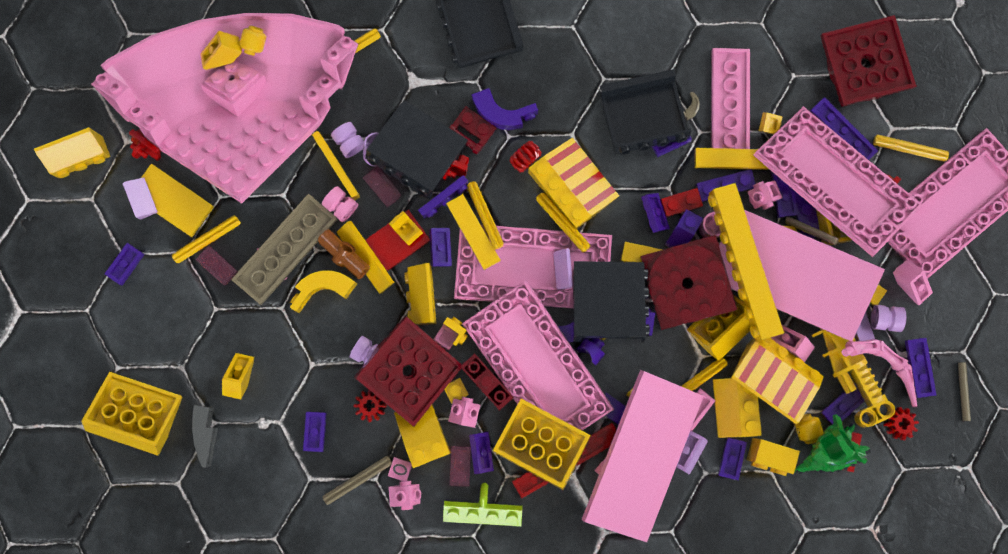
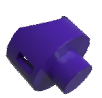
M584 338L576 350L579 353L591 355L592 362L596 366L605 355L601 350L605 343L599 338H593L591 341Z

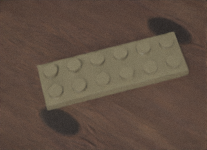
M308 194L231 280L262 305L317 244L319 236L325 230L330 229L338 219Z

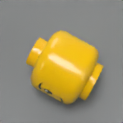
M255 26L243 29L239 45L244 49V53L255 56V53L263 52L267 38L263 33V29Z
M804 414L800 422L795 424L798 438L800 441H804L805 444L816 443L819 436L824 434L820 419L811 416V414Z

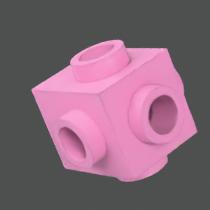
M776 181L759 182L753 185L754 189L748 191L749 201L754 209L761 207L763 210L774 206L773 202L782 199Z
M462 397V400L453 399L448 422L475 428L480 405L473 403L474 399Z
M411 481L399 482L400 485L389 487L390 507L401 506V510L413 509V505L420 504L421 491L419 490V484H411Z

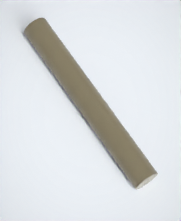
M787 217L785 219L786 224L832 245L838 243L839 239L794 218Z
M966 362L958 363L962 421H971Z

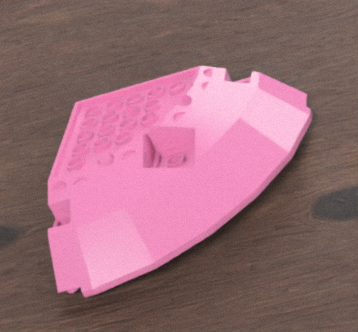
M242 13L202 19L153 34L112 56L101 64L105 72L99 74L91 85L127 122L130 121L138 126L143 135L162 152L240 203H243L321 125L331 108L328 98L336 90L342 89L345 84L358 43L351 40L350 37H345L344 28L337 24L295 14ZM249 26H255L264 30L263 33L267 38L263 52L255 53V56L244 53L242 48L241 55L233 63L207 70L203 69L200 54L218 31L238 36L240 39L243 29Z

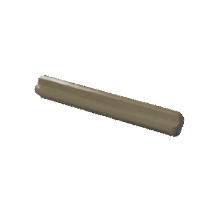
M385 456L322 497L327 505L331 504L391 466L392 461L388 456Z

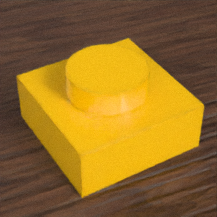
M763 112L759 131L774 135L780 129L782 116Z
M461 378L449 383L444 389L451 404L453 399L460 400L462 397L469 395Z

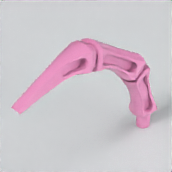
M871 339L866 341H848L846 343V348L842 350V355L845 357L869 353L887 360L892 369L896 370V374L904 382L912 407H917L912 367L908 364L907 359L897 355L881 340Z

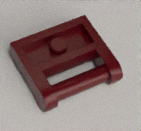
M466 106L455 122L449 127L468 140L466 146L471 148L472 152L476 155L480 153L496 131L494 125ZM459 126L479 139V143H475L457 130Z

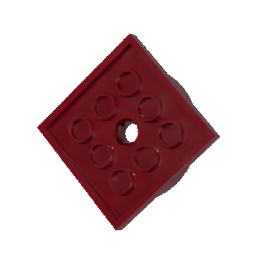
M895 15L820 35L827 57L828 73L836 87L841 107L862 101L875 100L916 87ZM862 59H867L870 62L869 68L861 64Z
M716 235L641 256V260L644 262V269H648L647 281L649 291L654 302L661 330L737 310ZM684 278H691L693 280L692 288L687 289L682 285Z
M404 316L388 337L379 343L372 356L354 378L414 427L461 370L460 366L462 364L408 317ZM410 365L412 372L405 376L403 374V367Z

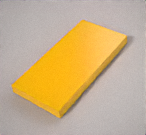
M151 164L141 178L144 177L158 211L157 214L190 237H193L214 206Z

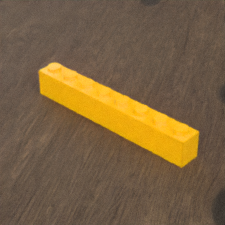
M736 183L715 188L709 193L708 202L714 209L715 223L720 227V239L727 249L726 258L729 263L731 262L733 268L732 277L734 281H737L739 287L738 295L745 305L744 314L751 324L750 333L756 342L784 334Z

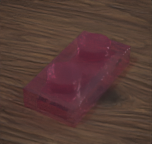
M378 166L363 177L364 181L387 208L402 196Z
M208 246L196 259L225 286L238 273L211 246Z
M451 446L450 486H469L471 447Z

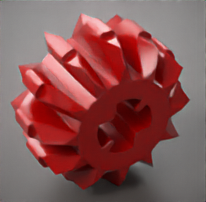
M528 141L510 157V162L519 172H524L538 160L542 152L536 144Z
M368 390V396L365 391H362L363 399L359 396L355 398L360 402V404L353 405L355 408L360 407V410L356 411L355 414L363 413L361 416L362 421L366 419L367 415L368 422H372L373 416L376 420H379L380 417L377 413L384 415L385 412L381 410V407L385 408L387 404H381L382 400L378 399L375 394L373 396L370 390ZM370 400H372V403H375V408H371V411H369V408H366V404Z
M897 407L894 415L887 419L888 423L883 425L889 427L886 432L887 434H892V438L906 440V437H913L912 431H918L914 424H919V421L913 420L916 414H910L909 408L903 410L902 407Z

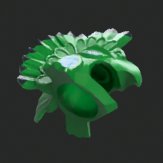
M836 414L833 415V424L824 431L823 435L819 436L816 444H812L811 454L805 458L802 464L795 467L794 472L802 474L811 470H816L820 473L840 472L842 469L847 471L848 467H854L856 463L865 464L868 461L866 454L871 453L869 447L860 446L851 441L855 425L851 423L849 427L845 426L843 429L841 418Z

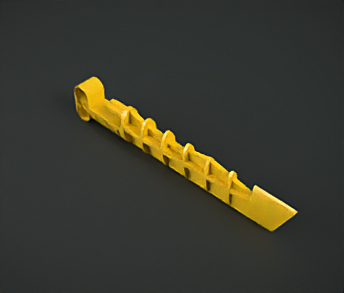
M784 226L788 229L797 232L796 228L793 226ZM820 328L821 331L813 334L812 337L823 333L828 351L823 354V357L829 355L834 372L833 376L838 378L845 393L848 394L858 388L867 405L866 408L855 414V423L859 427L865 428L874 426L892 417L895 413V407L888 401L885 394L882 395V388L877 386L879 382H875L873 378L875 375L870 373L871 368L867 367L866 364L868 362L863 354L843 356L842 350L846 348L845 345L848 340ZM850 375L852 376L854 382L856 383L857 388H856V386L854 385V383H853V381H852ZM881 405L887 408L886 415L881 414ZM864 413L870 418L867 424L862 420Z

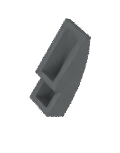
M194 405L192 416L194 446L201 466L207 468L211 467L218 428L211 427L214 407Z

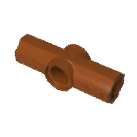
M329 229L319 236L318 243L332 255V261L336 265L347 268L358 279L363 278L370 270L369 265L355 253L356 249L352 244L345 241L342 242Z

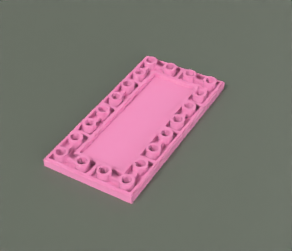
M804 106L753 155L872 257L922 206L919 201Z
M987 128L909 192L922 206L888 241L904 262L908 260L922 268L928 279L1008 211V151Z
M744 210L776 309L852 342L885 269ZM721 242L719 247L731 289L738 292L737 281H734L732 277L733 268L731 262L729 263L726 258V246Z
M481 225L482 228H483V230H484V232H485V234L487 235V232H486L484 226ZM496 226L504 243L502 248L495 250L501 261L483 270L460 229L454 299L494 302L526 280L544 306L573 309V286L571 289L558 290L556 288L553 253L566 248L570 249L573 280L574 261L610 262L612 235L580 233L590 244V248L586 252H581L564 231Z
M526 280L462 323L501 382L514 397L513 399L517 405L520 399H523L580 430H584L614 410L610 401Z
M640 370L581 519L582 521L641 541H648L704 397L703 395Z

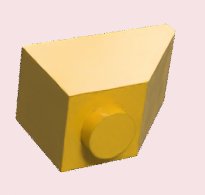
M218 31L200 54L203 69L207 70L233 63L242 53L239 37Z
M235 353L222 378L223 396L242 399L248 387L254 357Z

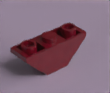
M473 354L460 366L498 410L502 409L514 398L476 354Z

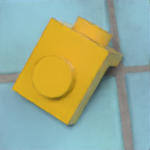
M404 211L395 216L389 223L408 246L423 234Z
M454 316L452 319L447 317L443 324L459 334L453 345H462L468 337L466 335L467 330L461 326L462 322Z

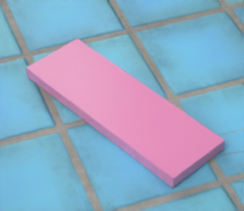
M712 48L711 148L750 149V49Z

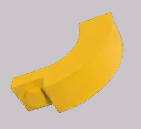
M335 271L312 273L295 286L301 292L300 294H295L292 298L290 308L300 313L311 296L324 289L333 290L347 299L357 283L346 275Z

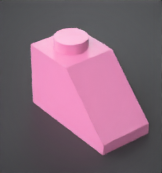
M906 260L893 272L897 284L917 305H920L933 293L925 271L910 261Z
M782 325L784 334L771 337V339L805 362L815 346L806 336Z

